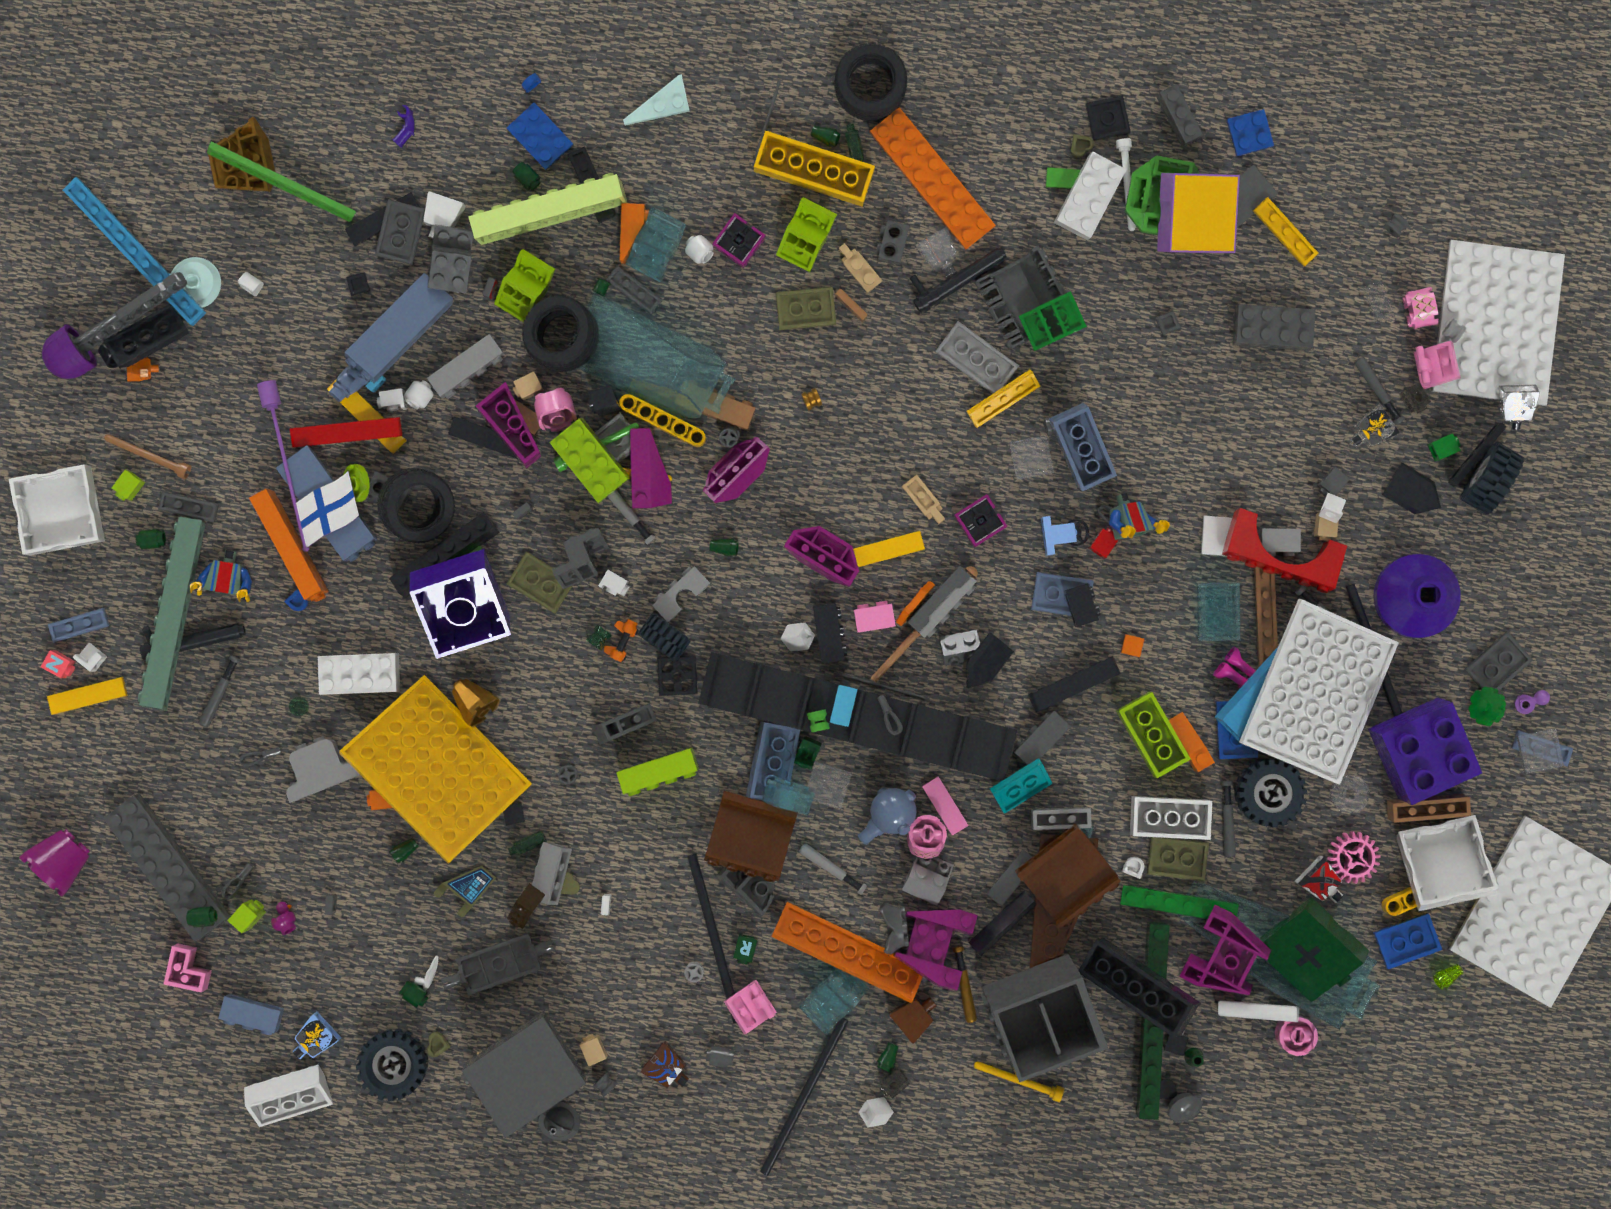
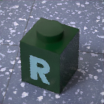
M739 934L733 957L737 959L736 962L746 965L748 962L752 963L758 938Z

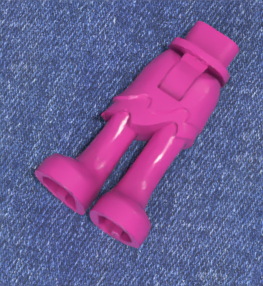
M1234 646L1230 649L1224 660L1240 669L1249 677L1244 678L1226 662H1222L1217 667L1213 676L1218 679L1229 678L1238 684V688H1241L1256 670L1241 658L1239 649Z

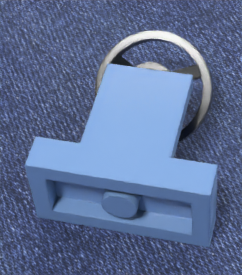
M1050 516L1041 518L1045 556L1055 554L1054 545L1069 543L1073 546H1080L1088 540L1089 528L1083 520L1073 519L1067 524L1051 526ZM1081 523L1084 525L1085 530H1086V535H1085L1084 540H1083L1082 537H1081V534H1082V531H1081V529H1080ZM1077 540H1079L1081 543L1075 544L1073 542H1077Z

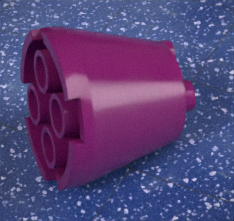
M67 829L64 832L59 830L19 856L24 863L26 861L29 862L27 864L28 867L51 889L58 888L56 891L61 897L72 886L88 860V853L90 852L81 842L79 844L73 841L75 836Z

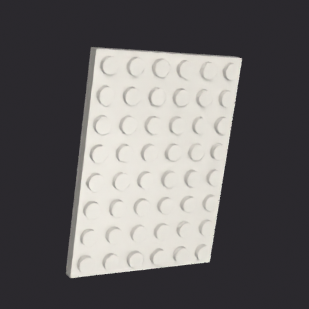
M1450 240L1437 345L1451 341V338L1442 335V332L1452 319H1455L1460 326L1466 327L1461 338L1456 343H1453L1461 378L1432 387V392L1506 401L1511 393H1521L1522 400H1525L1528 396L1530 397L1524 403H1534V405L1535 397L1532 393L1539 392L1536 405H1547L1565 254Z
M1298 599L1239 743L1340 785L1399 642L1305 600Z
M1524 816L1493 870L1498 891L1495 895L1477 898L1449 950L1551 1008L1611 902V865Z

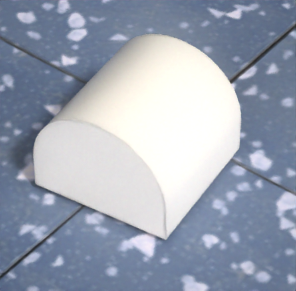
M245 272L238 280L240 287L253 296H257L264 285L262 281L248 272Z

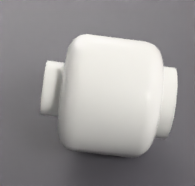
M702 235L691 236L686 241L685 253L695 263L704 264L714 254L713 245Z
M424 380L421 382L413 381L405 392V401L414 409L425 408L434 395L431 390L432 386Z

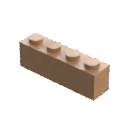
M692 380L688 382L683 381L675 402L676 405L748 431L756 411L753 403L743 400L741 403L736 401L734 396L727 393L724 396L717 394L718 390L711 387L701 388L699 383Z
M1465 794L1431 796L1414 805H1410L1400 799L1387 800L1388 819L1397 823L1471 816L1470 797Z

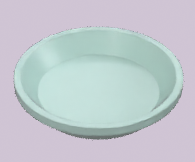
M191 257L182 260L174 267L171 274L181 272L187 281L184 289L202 308L210 305L217 298L221 289V277L217 268L210 261L200 257Z

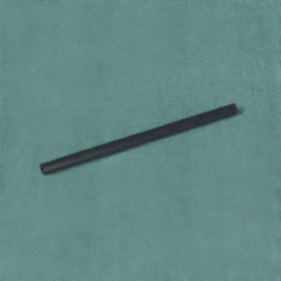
M1355 583L1345 586L1359 625L1372 630ZM1386 672L1382 687L1395 717L1403 712L1388 672Z
M692 854L687 857L725 996L728 999L735 992L697 854ZM731 1014L733 1024L737 1023Z
M839 1018L760 1170L764 1175L769 1176L849 1022L847 1019Z

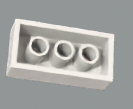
M1091 152L1054 223L1089 240L1127 169L1095 152Z
M399 653L318 656L319 695L400 692Z
M1131 797L1130 835L1211 840V800Z

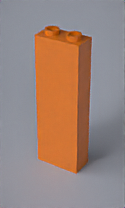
M264 489L249 497L304 600L318 602L326 597L325 594L329 591L308 552L302 551V541L275 491Z

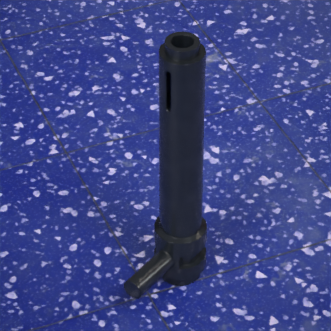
M996 248L945 281L928 289L924 288L916 275L911 276L910 280L919 292L916 299L913 300L915 307L920 313L929 311L933 305L937 306L944 298L1004 262V259L1007 258L1006 253L1002 248Z
M235 623L183 635L179 652L242 638L243 635H246L244 624ZM149 626L142 628L147 640L144 645H140V654L143 660H146V656L150 653L152 646L150 645L152 632Z

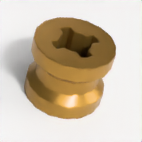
M816 388L811 389L809 393L804 392L801 394L808 411L812 410L814 406H822Z

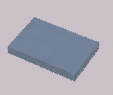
M1036 572L1031 610L1071 616L1064 590L1087 583L1089 587L1092 586L1093 588L1094 581Z

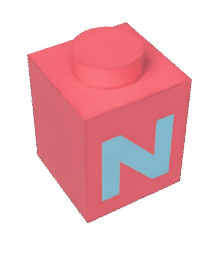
M50 650L41 668L59 678H67V676H71L74 672L75 666L73 665L76 661L56 650Z

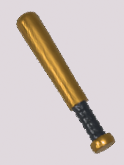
M956 946L952 950L956 954L958 970L963 971L959 984L964 1016L967 1023H973L977 1020L968 972L963 959L964 946Z

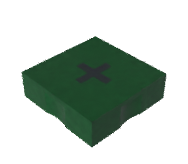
M1312 897L1296 908L1287 919L1277 923L1260 937V940L1271 949L1269 958L1266 961L1311 1003L1363 965L1369 953V950L1349 931L1342 928L1332 915Z

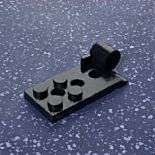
M169 304L103 340L104 343L100 345L98 352L107 367H119L121 369L137 363L189 334V331L174 307ZM168 325L166 329L159 330L161 326ZM150 334L148 339H142L143 336ZM128 344H133L131 348L125 349Z

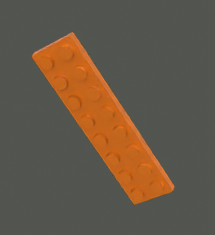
M900 107L870 130L869 133L965 250L996 226Z
M789 902L786 903L771 936L909 1003L913 1002L923 977L895 958V953L886 954L884 952L885 948Z

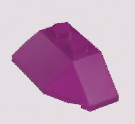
M758 437L736 443L709 470L703 492L714 503L737 499L764 472L770 448Z
M820 526L793 530L784 545V548L799 562L830 581L850 587L859 572L853 547Z

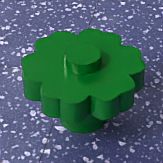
M1485 686L1481 691L1476 690L1471 696L1470 701L1472 704L1468 710L1470 717L1476 719L1477 724L1491 726L1493 722L1498 723L1504 716L1506 701L1504 695L1499 694L1498 689Z

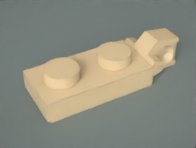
M845 243L839 248V251L844 256L841 259L843 265L867 294L882 282V279L855 249L851 251Z
M917 474L902 486L925 517L928 519L933 517L938 524L945 520L939 512L942 510L939 501Z

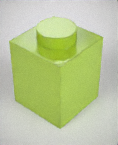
M124 470L112 486V489L116 491L115 495L121 500L125 501L127 499L132 501L145 482L131 471Z

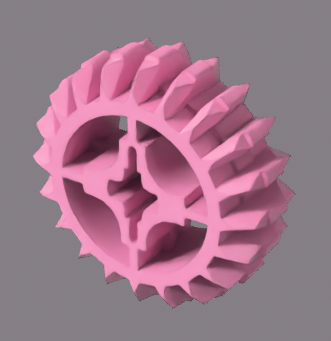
M1350 831L1349 836L1347 833H1342L1343 840L1337 836L1336 840L1339 843H1331L1335 849H1328V852L1333 854V856L1327 857V860L1333 861L1330 866L1335 868L1334 871L1336 874H1339L1340 880L1345 878V882L1350 883L1352 880L1353 883L1357 884L1358 878L1361 882H1365V876L1372 878L1369 872H1377L1373 866H1379L1380 863L1375 861V858L1381 857L1379 854L1374 853L1379 850L1378 847H1372L1375 841H1368L1369 836H1363L1361 832L1355 835L1354 831ZM1351 842H1360L1352 850L1344 848V846ZM1364 847L1368 852V861L1363 859ZM1340 853L1345 856L1344 868L1340 863ZM1349 854H1354L1359 861H1354ZM1356 865L1364 867L1359 872L1348 873Z

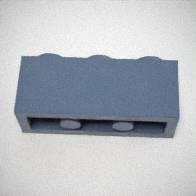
M227 994L224 996L218 1019L224 1020L223 1023L228 1025H235L236 1023L242 1025L243 1029L253 1030L255 1028L261 1030L262 1034L272 1035V1033L274 1034L279 1030L284 1008Z

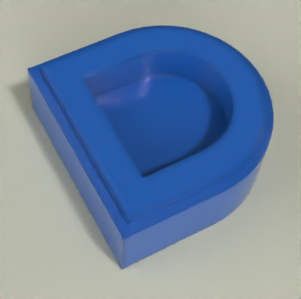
M534 73L527 77L521 86L526 93H529L541 83V79Z
M296 589L284 601L294 611H302L308 606V600H304L299 589Z

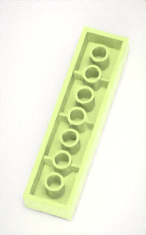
M608 173L598 180H595V178L587 179L584 181V184H569L563 190L552 189L542 196L535 194L529 196L524 201L518 199L511 201L510 205L491 207L492 210L475 211L473 215L468 216L474 239L483 245L621 206L622 203H627L622 181L617 174Z

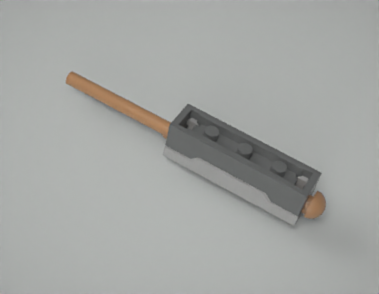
M959 566L907 623L914 630L871 676L875 683L917 637L922 636L925 638L928 636L930 638L937 630L935 626L939 622L943 624L949 618L948 612L952 608L956 610L962 604L961 598L965 594L969 596L975 590L974 584L977 582L975 579L978 576L976 568L968 566L964 570Z

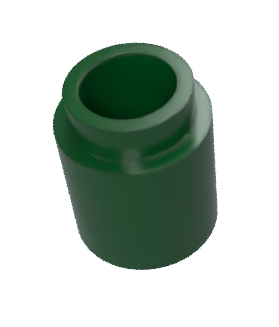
M521 162L513 169L514 177L526 190L531 189L533 191L540 185L539 180L541 177L529 164Z
M159 529L141 530L136 535V545L140 546L142 550L161 548V546L166 545L165 532Z
M212 906L192 908V910L187 911L186 915L188 926H193L194 928L213 926L218 919L217 911Z
M407 981L399 992L402 995V999L415 1008H418V1006L423 1007L429 999L426 996L428 992L414 982Z

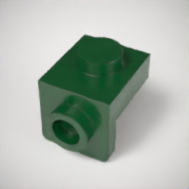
M804 736L794 763L803 769L811 770L822 743Z

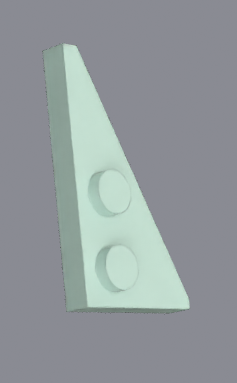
M682 74L674 78L623 119L624 125L689 112Z

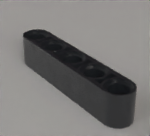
M1111 656L1069 677L1060 679L1054 684L1047 685L1034 693H1030L1028 697L1035 712H1039L1121 674L1114 657Z

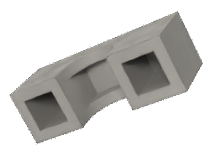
M689 566L681 574L683 577L678 582L675 579L667 587L669 590L664 595L660 593L653 600L655 603L652 606L668 623L683 610L677 603V595L680 591L690 590L695 596H698L711 584L695 566L693 568Z

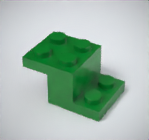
M1071 291L1019 316L1034 351L1087 327Z

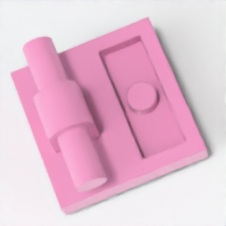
M1452 341L1425 349L1423 346L1415 348L1414 357L1422 389L1461 378Z
M757 980L752 981L724 1001L744 1034H747L768 1018L771 1019L777 1013Z

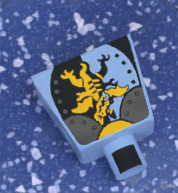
M315 1012L294 1038L299 1045L293 1050V1053L298 1059H301L307 1053L310 1057L314 1058L337 1043L342 1037L318 1012Z

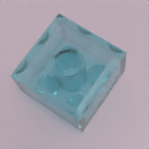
M775 777V780L768 779L762 801L775 807L809 815L815 793L809 791L810 787L796 782L792 784V782Z

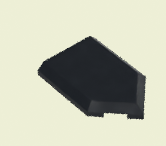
M1401 462L1382 495L1414 515L1440 509L1441 505L1435 482Z
M991 632L988 633L966 662V670H968L967 688L991 683L1014 653L1012 649Z

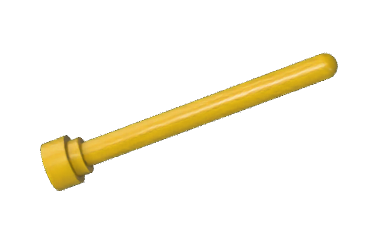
M978 1061L974 1063L975 1069L1048 1094L1053 1101L1060 1103L1064 1088L1061 1086L1049 1087L1029 1079L1019 1083L1015 1074Z

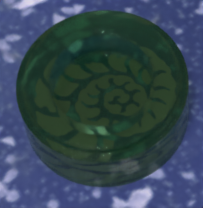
M295 697L289 703V710L295 716H303L309 710V703L303 697Z

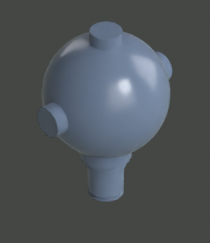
M886 787L879 789L871 804V819L868 821L867 827L858 834L859 839L867 845L875 837L881 836L884 833L907 834L910 831L909 827L915 821L917 813L914 802L916 799L915 793L910 789L907 791L898 788L887 789Z

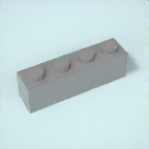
M488 334L427 377V379L442 399L445 397L448 399L456 394L455 390L460 386L464 388L472 382L471 378L476 375L479 377L486 373L488 366L499 364L505 354L493 337Z

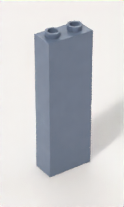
M425 273L345 351V362L351 368H357L362 378L366 381L370 380L375 383L453 304V297L445 290L428 288L429 276Z
M306 445L287 459L294 494L299 500L312 491L335 481L310 446ZM282 463L276 469L288 484L284 464ZM360 514L347 526L325 535L342 560L346 562L348 560L350 562L356 560L360 556L359 552L364 549L366 551L375 546L374 541L377 540V537Z

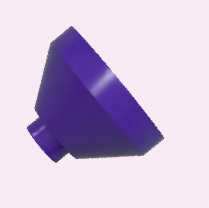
M1412 554L1392 561L1382 570L1376 580L1373 597L1379 618L1390 630L1404 637L1425 638L1440 633L1451 624L1459 610L1461 592L1455 574L1444 562L1430 555ZM1422 587H1426L1428 590V602L1421 601Z

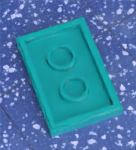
M1038 758L991 787L990 791L1005 814L1053 783Z

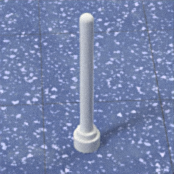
M1130 138L1116 140V148L1121 153L1122 167L1127 169L1123 175L1125 202L1127 201L1131 180L1129 151L1132 143ZM1127 215L1128 229L1134 231L1136 225Z

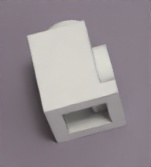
M402 388L379 392L380 397H377L379 409L384 408L387 411L399 410L398 407H401L403 410L407 409L405 390Z
M607 570L598 585L602 589L606 586V591L614 596L617 593L625 596L630 588L627 585L629 581L610 570Z

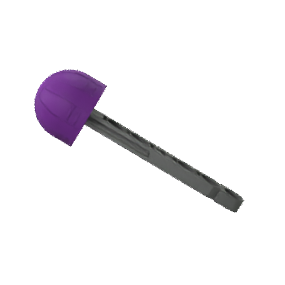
M181 272L171 274L162 280L163 282L156 284L81 335L67 324L58 331H55L47 338L42 348V358L47 369L52 374L64 379H73L92 370V368L97 366V361L91 349L168 299L173 293L175 294L187 285L184 275Z

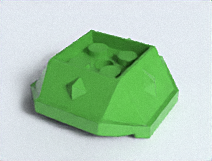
M1156 155L1132 173L1125 213L1140 232L1158 235L1161 215V173L1200 174L1195 163Z

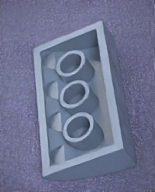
M760 721L746 797L786 804L800 730Z

